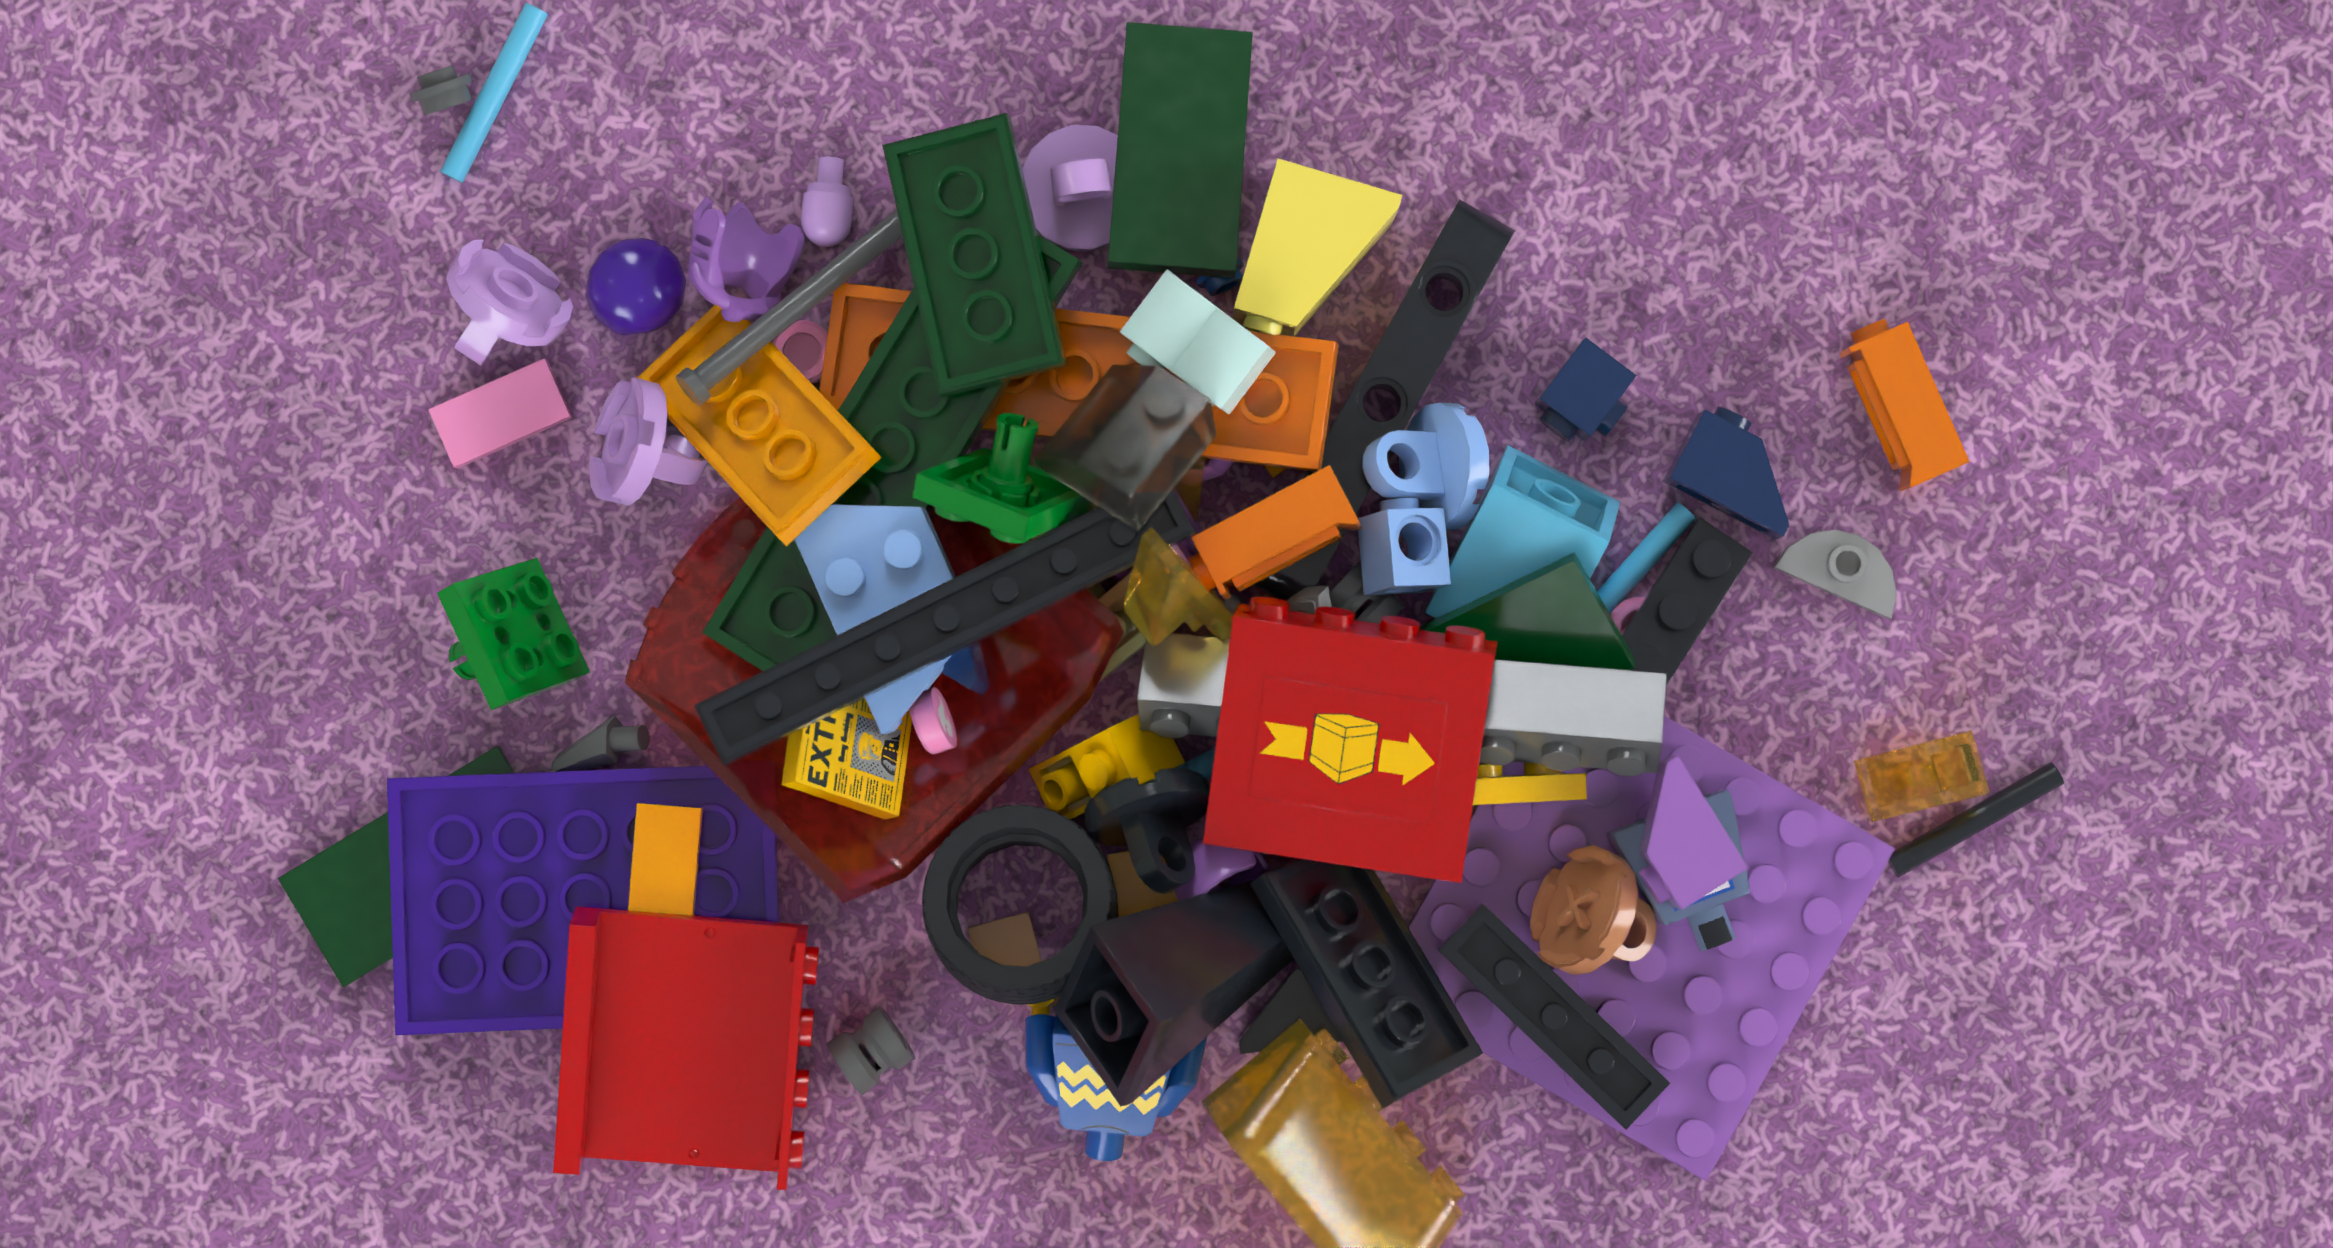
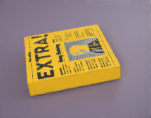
M865 698L790 734L788 737L782 785L885 820L898 817L912 725L910 708L901 720L903 722L896 731L888 735L881 734Z

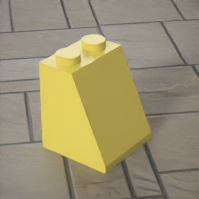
M1278 159L1235 302L1232 319L1242 324L1248 331L1275 336L1276 334L1296 336L1392 225L1403 195Z

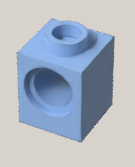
M1396 498L1381 501V511L1358 519L1363 528L1358 531L1364 595L1419 594L1451 585L1444 508H1419L1418 498ZM1399 533L1404 537L1407 543V557L1402 553L1399 547Z

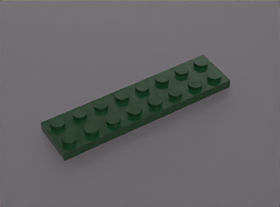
M1038 235L1055 309L1083 263ZM915 288L912 289L838 410L882 458L831 505L922 507L926 509L929 515L933 506L912 498L917 473L966 455L1011 381L946 397L940 396ZM768 527L764 530L702 633L761 671H765L837 636L795 540L786 546Z

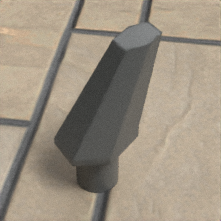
M612 716L558 753L552 762L551 772L586 771L609 764H616L623 752L646 750L650 742L649 731L644 725L623 727V724L616 716Z

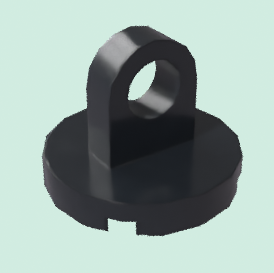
M1187 768L1159 770V772L1154 773L1156 782L1141 786L1137 777L1121 780L1100 791L1089 800L1084 810L1086 815L1085 824L1089 836L1096 843L1102 845L1128 846L1130 857L1138 876L1150 889L1161 894L1173 892L1194 877V855L1186 827L1194 824L1207 814L1210 791L1203 774Z

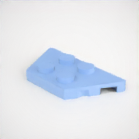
M830 505L794 539L837 635L956 577L926 509L922 507ZM951 656L865 697L881 734L888 735L896 731L903 722L901 720L921 693L930 688L942 673L944 664Z

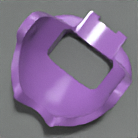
M706 196L693 214L688 278L707 301L721 308L722 316L726 321L740 322L743 319L753 323L781 301V290L795 270L804 245L803 230L797 225L787 224L779 233L775 235L768 234L758 226L753 214L743 203H736L724 216L722 211L712 209L713 202ZM724 284L742 288L751 299L727 294L724 290Z

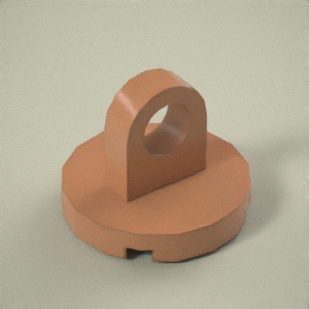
M1592 845L1576 848L1566 855V857L1572 860L1567 862L1561 870L1553 867L1546 875L1534 899L1530 930L1532 940L1539 942L1541 952H1537L1543 962L1571 975L1591 973L1610 959L1631 962L1642 959L1650 951L1655 941L1657 926L1655 915L1650 905L1641 898H1638L1634 871L1625 858L1598 846Z

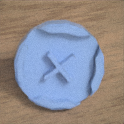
M1458 403L1425 405L1412 418L1406 431L1388 432L1369 444L1363 454L1362 464L1367 482L1381 496L1390 499L1418 498L1419 508H1444L1446 531L1461 529L1476 515L1480 504H1473L1477 489H1486L1489 478V448L1484 430L1477 418L1472 415H1466L1464 412L1466 407ZM1388 451H1392L1399 456V477L1393 474L1387 462Z

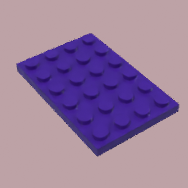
M774 763L738 764L725 767L723 765L387 778L395 1035L563 1028L569 924L576 907L628 911L637 803L703 808L694 916L780 922Z

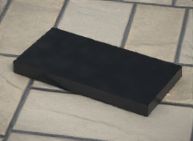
M1296 858L1260 875L1250 883L1383 1109L1483 1054V1051L1375 870Z

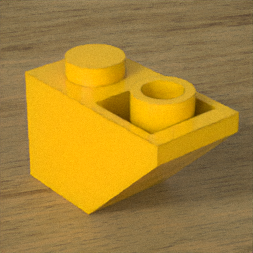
M1139 714L1028 770L1047 809L1072 819L1084 813L1089 800L1103 789L1130 777L1131 779L1137 777L1141 785L1155 778V772H1159L1162 769L1175 768L1185 763L1173 738L1159 736L1153 731H1142L1140 729Z

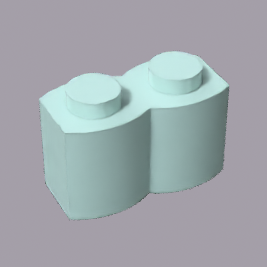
M1167 269L1120 331V333L1133 342L1126 352L1130 357L1156 376L1164 367L1172 371L1184 381L1177 392L1207 415L1214 405L1230 414L1276 353L1267 344Z

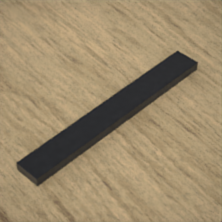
M1164 475L694 705L725 767L1193 537L1195 530L1167 476Z

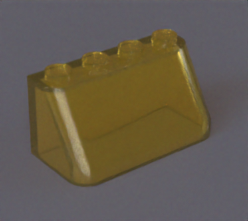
M1299 1019L1201 1101L1228 1143L1318 1248H1440L1464 1214L1457 1205V1202L1465 1196L1464 1192L1441 1165L1432 1173L1425 1167L1418 1157L1427 1150L1426 1147L1403 1120L1394 1127L1387 1122L1379 1112L1383 1108L1364 1076L1361 1075L1355 1081L1349 1077L1340 1065L1350 1057L1325 1027L1314 1035L1305 1023Z

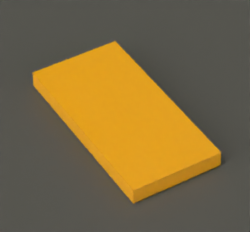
M714 305L637 378L660 384L666 396L667 418L767 527L788 546L882 457L772 342L768 343L710 389V399L701 406L696 405L682 390L676 380V375L686 367L693 371L752 324L749 320L743 319L740 322L726 321L722 316L721 308Z

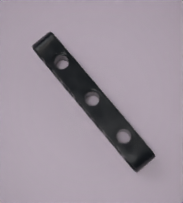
M1462 200L1458 201L1326 436L1322 469L1328 465L1331 466L1355 514H1357L1371 489L1362 468L1363 454L1367 446L1388 432L1404 430L1515 232L1514 229ZM1435 279H1445L1453 283L1459 292L1458 305L1451 310L1441 311L1435 309L1426 298L1425 289L1427 284ZM1373 389L1389 391L1397 401L1398 410L1396 416L1385 422L1372 420L1363 408L1365 394ZM1388 451L1387 458L1389 457L1391 451ZM1306 471V473H1305V475H1304L1303 478H1305V477H1307V476H1309V475H1311V474H1313V473H1315V472H1313V471ZM1345 529L1339 530V533L1342 538L1344 537L1347 531ZM1342 539L1257 582L1254 586L1284 601H1287L1291 596L1306 587L1316 586Z

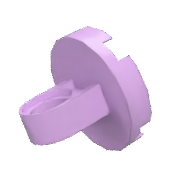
M1070 125L1049 133L1031 149L1022 170L1036 231L1043 238L1067 251L1093 252L1109 246L1118 135L1099 126Z
M473 240L461 247L451 263L446 277L452 297L463 312L472 319L454 348L481 366L491 353V349L499 337L524 346H546L557 339L570 320L573 305L570 298L562 302V299L555 290L561 283L556 274L536 257L513 245L502 243L496 252L483 249L482 243L484 240Z
M631 377L632 383L624 380L618 382L607 397L594 431L596 434L605 436L602 459L590 456L589 460L590 485L596 498L626 506L640 499L652 478L676 484L691 485L700 479L708 464V461L674 424L667 421L666 396L660 384Z

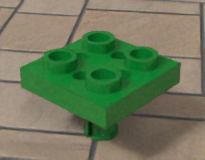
M1004 413L997 416V429L992 450L981 448L917 473L912 498L935 506V512L943 518L954 521H972L990 528V534L996 539L1009 543H1025L1035 536L1055 529L1088 513L1093 490L1029 465L1035 434L1038 432L1039 424L1030 418L1027 420L1026 426H1023L1026 416Z
M538 558L453 583L437 592L459 640L451 645L449 649V661H456L465 655L468 659L454 667L453 670L463 679H477L491 710L571 683L590 673L580 651L578 641L566 621L554 595L551 583L546 577Z

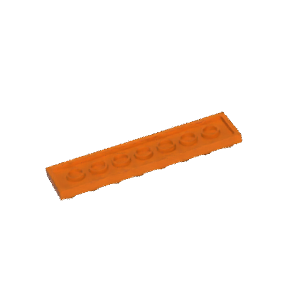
M849 283L842 284L834 291L819 392L837 411L911 291ZM1055 308L1067 366L1011 380L981 429L996 432L997 416L1004 413H1014L1026 416L1023 426H1026L1027 420L1030 418L1037 421L1039 428L1035 437L1317 472L1322 469L1339 345L1336 341L1278 334L1275 336L1249 331L1276 353L1230 414L1214 405L1207 415L1177 392L1184 381L1172 371L1164 367L1156 376L1126 353L1133 342L1120 333L1130 317Z

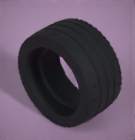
M1017 804L1015 806L994 807L992 810L982 811L970 817L968 821L962 822L956 829L950 832V835L942 841L936 850L927 870L922 892V914L925 929L944 967L957 981L974 993L1008 1004H1036L1060 997L1091 925L1117 918L1118 913L1117 893L1109 864L1097 843L1084 829L1067 817L1055 811L1034 805ZM1013 845L1040 846L1059 855L1076 873L1083 892L1082 920L1071 942L1054 957L1030 966L1001 965L980 955L964 937L957 917L959 890L968 872L988 854Z

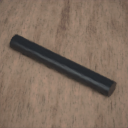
M2050 762L1896 849L1888 863L1896 877L1899 878L2064 784V780L2056 766Z

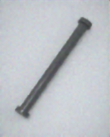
M897 209L693 371L686 367L678 373L676 380L685 394L696 405L701 406L711 398L710 389L902 238L903 234Z

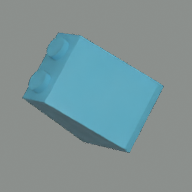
M1507 445L1478 502L1480 506L1476 515L1468 522L1449 560L1451 585L1434 589L1425 613L1437 619L1574 552L1590 578L1610 542L1620 501Z

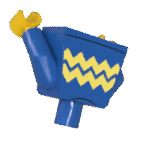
M1059 997L1047 1002L1027 1004L1031 1007V1016L1025 1018L1026 1069L1044 1101L1053 1107L1059 1108L1061 1126L1066 1129L1087 1131L1085 1153L1090 1158L1099 1161H1114L1121 1158L1125 1135L1142 1137L1150 1135L1156 1118L1171 1115L1198 1082L1207 1037L1133 1103L1120 1107L1058 1015L1056 1014V1017L1050 1015V1009L1056 1006Z

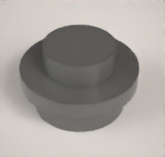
M454 65L418 76L417 79L421 89L409 93L412 102L419 101L423 114L428 115L472 100L467 84L473 81L470 73L457 77Z

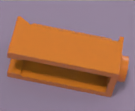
M1884 318L1850 333L1854 345L1846 348L1839 354L1841 358L1851 355L1854 363L1847 366V370L1892 471L1901 468L1900 492L1969 463L1968 456L1908 321L1890 329Z
M1328 465L1191 537L1198 553L1188 559L1204 590L1207 592L1217 587L1221 596L1227 600L1231 598L1228 591L1229 587L1235 585L1236 589L1240 592L1342 539L1339 530L1359 531L1363 528L1331 466Z

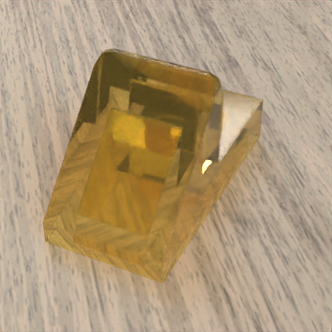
M1151 527L1141 536L1124 599L1125 612L1153 646L1161 643L1183 622H1186L1195 632L1205 625L1223 643L1231 635L1233 614L1213 589L1208 590L1194 569Z
M1972 730L1942 734L1920 743L1854 760L1871 822L1990 793Z

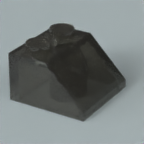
M1113 364L1034 458V463L1037 467L1114 517L1139 531L1217 436L1211 399L1159 366Z

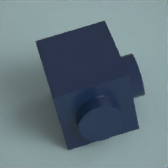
M1585 337L1534 404L1545 411L1539 420L1549 430L1570 442L1574 435H1577L1585 442L1592 436L1595 430L1606 437L1628 408L1619 399L1637 375Z

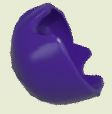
M646 238L624 239L611 244L598 255L588 271L585 296L594 318L615 333L621 335L648 333L666 325L683 306L686 278L678 257L666 246L660 245L656 240Z

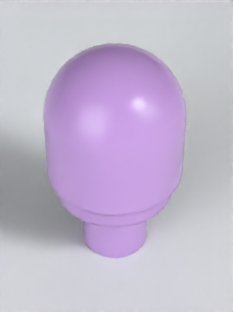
M829 156L819 158L817 182L807 184V192L803 193L801 226L805 236L812 243L822 247L835 246L848 236L852 226L854 198L851 196V188L842 185L844 160Z

